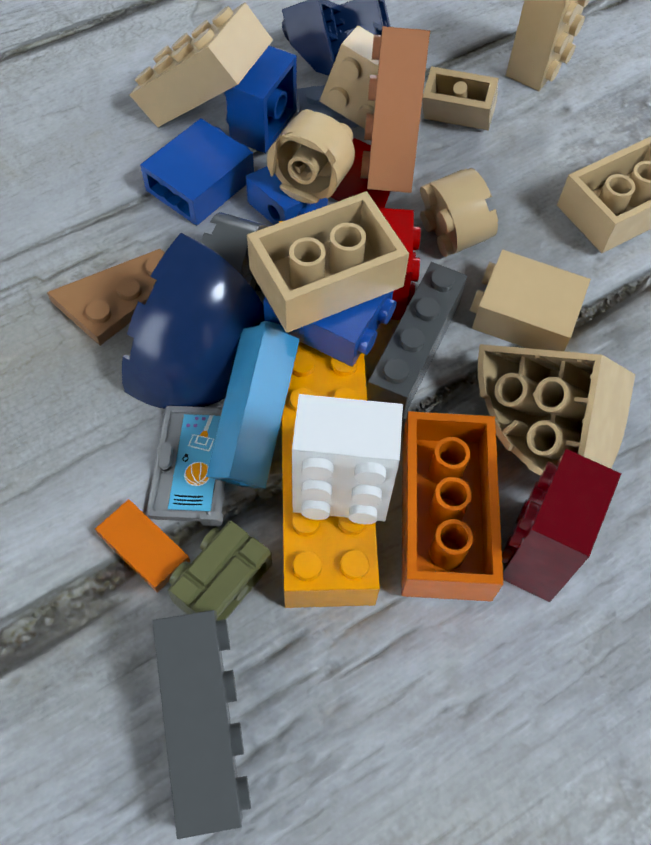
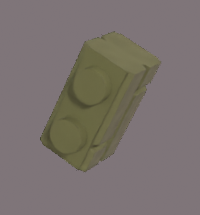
M228 521L221 530L217 527L213 528L201 542L200 549L202 552L191 564L187 561L180 564L169 579L171 586L167 591L174 604L186 614L215 610L217 611L218 620L227 619L272 566V552L254 537H250L246 531L233 521Z

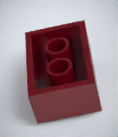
M565 449L557 464L548 461L539 481H536L528 500H525L515 523L517 525L514 532L508 538L502 551V562L506 563L503 570V580L551 602L590 557L622 473L568 449Z

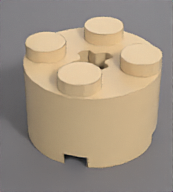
M309 109L302 110L291 120L269 148L267 154L268 170L271 176L276 174L282 183L279 188L297 201L313 204L317 203L320 199L326 197L328 199L333 195L353 165L355 157L352 142L353 132L348 125L339 123L326 114L313 112Z
M466 168L420 187V194L426 209L420 212L423 226L427 232L435 231L438 236V248L444 257L458 253L496 236L498 230L496 209L489 211L485 200L492 196L486 182L475 169Z

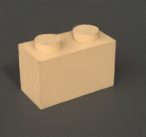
M431 66L422 98L424 119L489 131L497 103L499 78Z

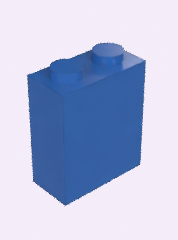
M200 118L141 163L140 166L146 191L197 226L246 185V175L254 172L253 152L245 144L237 142L226 135L220 128L214 127Z
M392 291L287 334L299 338L300 342L353 367L361 353L367 355L370 352L377 337L376 329L380 323L387 324L397 302L392 300ZM265 297L263 300L265 321L281 325Z

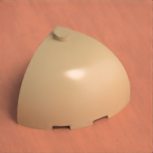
M480 344L478 354L480 396L485 398L489 415L495 416L496 435L507 450L512 451L527 465L528 469L540 476L547 462L557 464L565 449L612 468L627 424L635 380L634 373L601 354Z

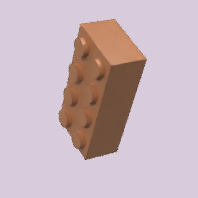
M382 26V34H374L372 60H379L378 75L370 74L368 101H375L374 114L367 113L364 140L371 141V150L363 151L361 178L368 179L367 189L412 193L430 30Z

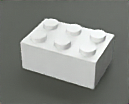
M299 394L292 444L293 512L301 513L302 516L314 520H323L329 516L349 518L350 521L357 524H373L377 521H385L400 461L403 404Z

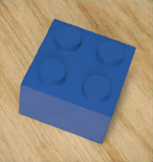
M268 46L240 83L223 92L227 103L226 122L229 125V136L232 139L266 154L297 111V55Z

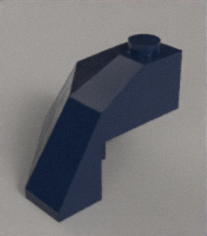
M306 0L282 9L284 18L282 30L286 39L316 72L328 76L341 44L357 26L362 27L373 35H381L382 26L391 27L385 0H351L341 5L329 0Z

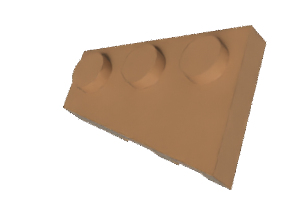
M157 249L51 290L47 294L50 301L101 346L131 322L138 301L144 305L146 304L157 281L150 276L165 252Z

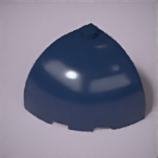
M180 233L162 256L150 276L157 281L146 304L144 305L138 301L127 332V335L134 338L130 356L126 354L122 357V384L124 392L148 405L163 409L166 406L205 407L225 399L243 329L259 326L260 322L265 321L264 305L247 280L216 252L195 239Z

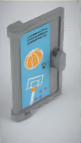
M217 404L216 408L166 406L146 510V516L149 519L201 522L203 526L222 525V507L226 482L206 477L224 404ZM169 466H171V469L169 471H163V469L169 468Z

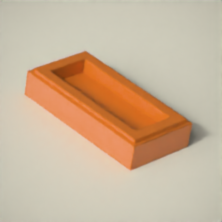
M129 499L95 528L97 534L157 593L169 582L171 575L180 564L185 561L191 562L189 556Z

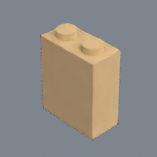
M502 249L497 263L489 262L482 280V284L487 285L485 292L477 290L472 302L470 312L476 314L472 329L525 348L565 351L571 339L591 279Z

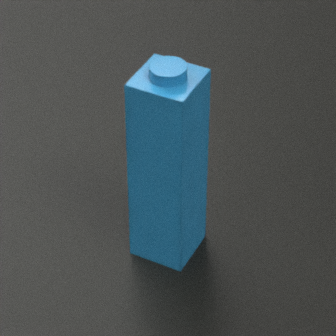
M263 321L260 322L259 326L244 328L241 333L206 477L240 487L266 489L300 340L285 333L283 326L280 324Z

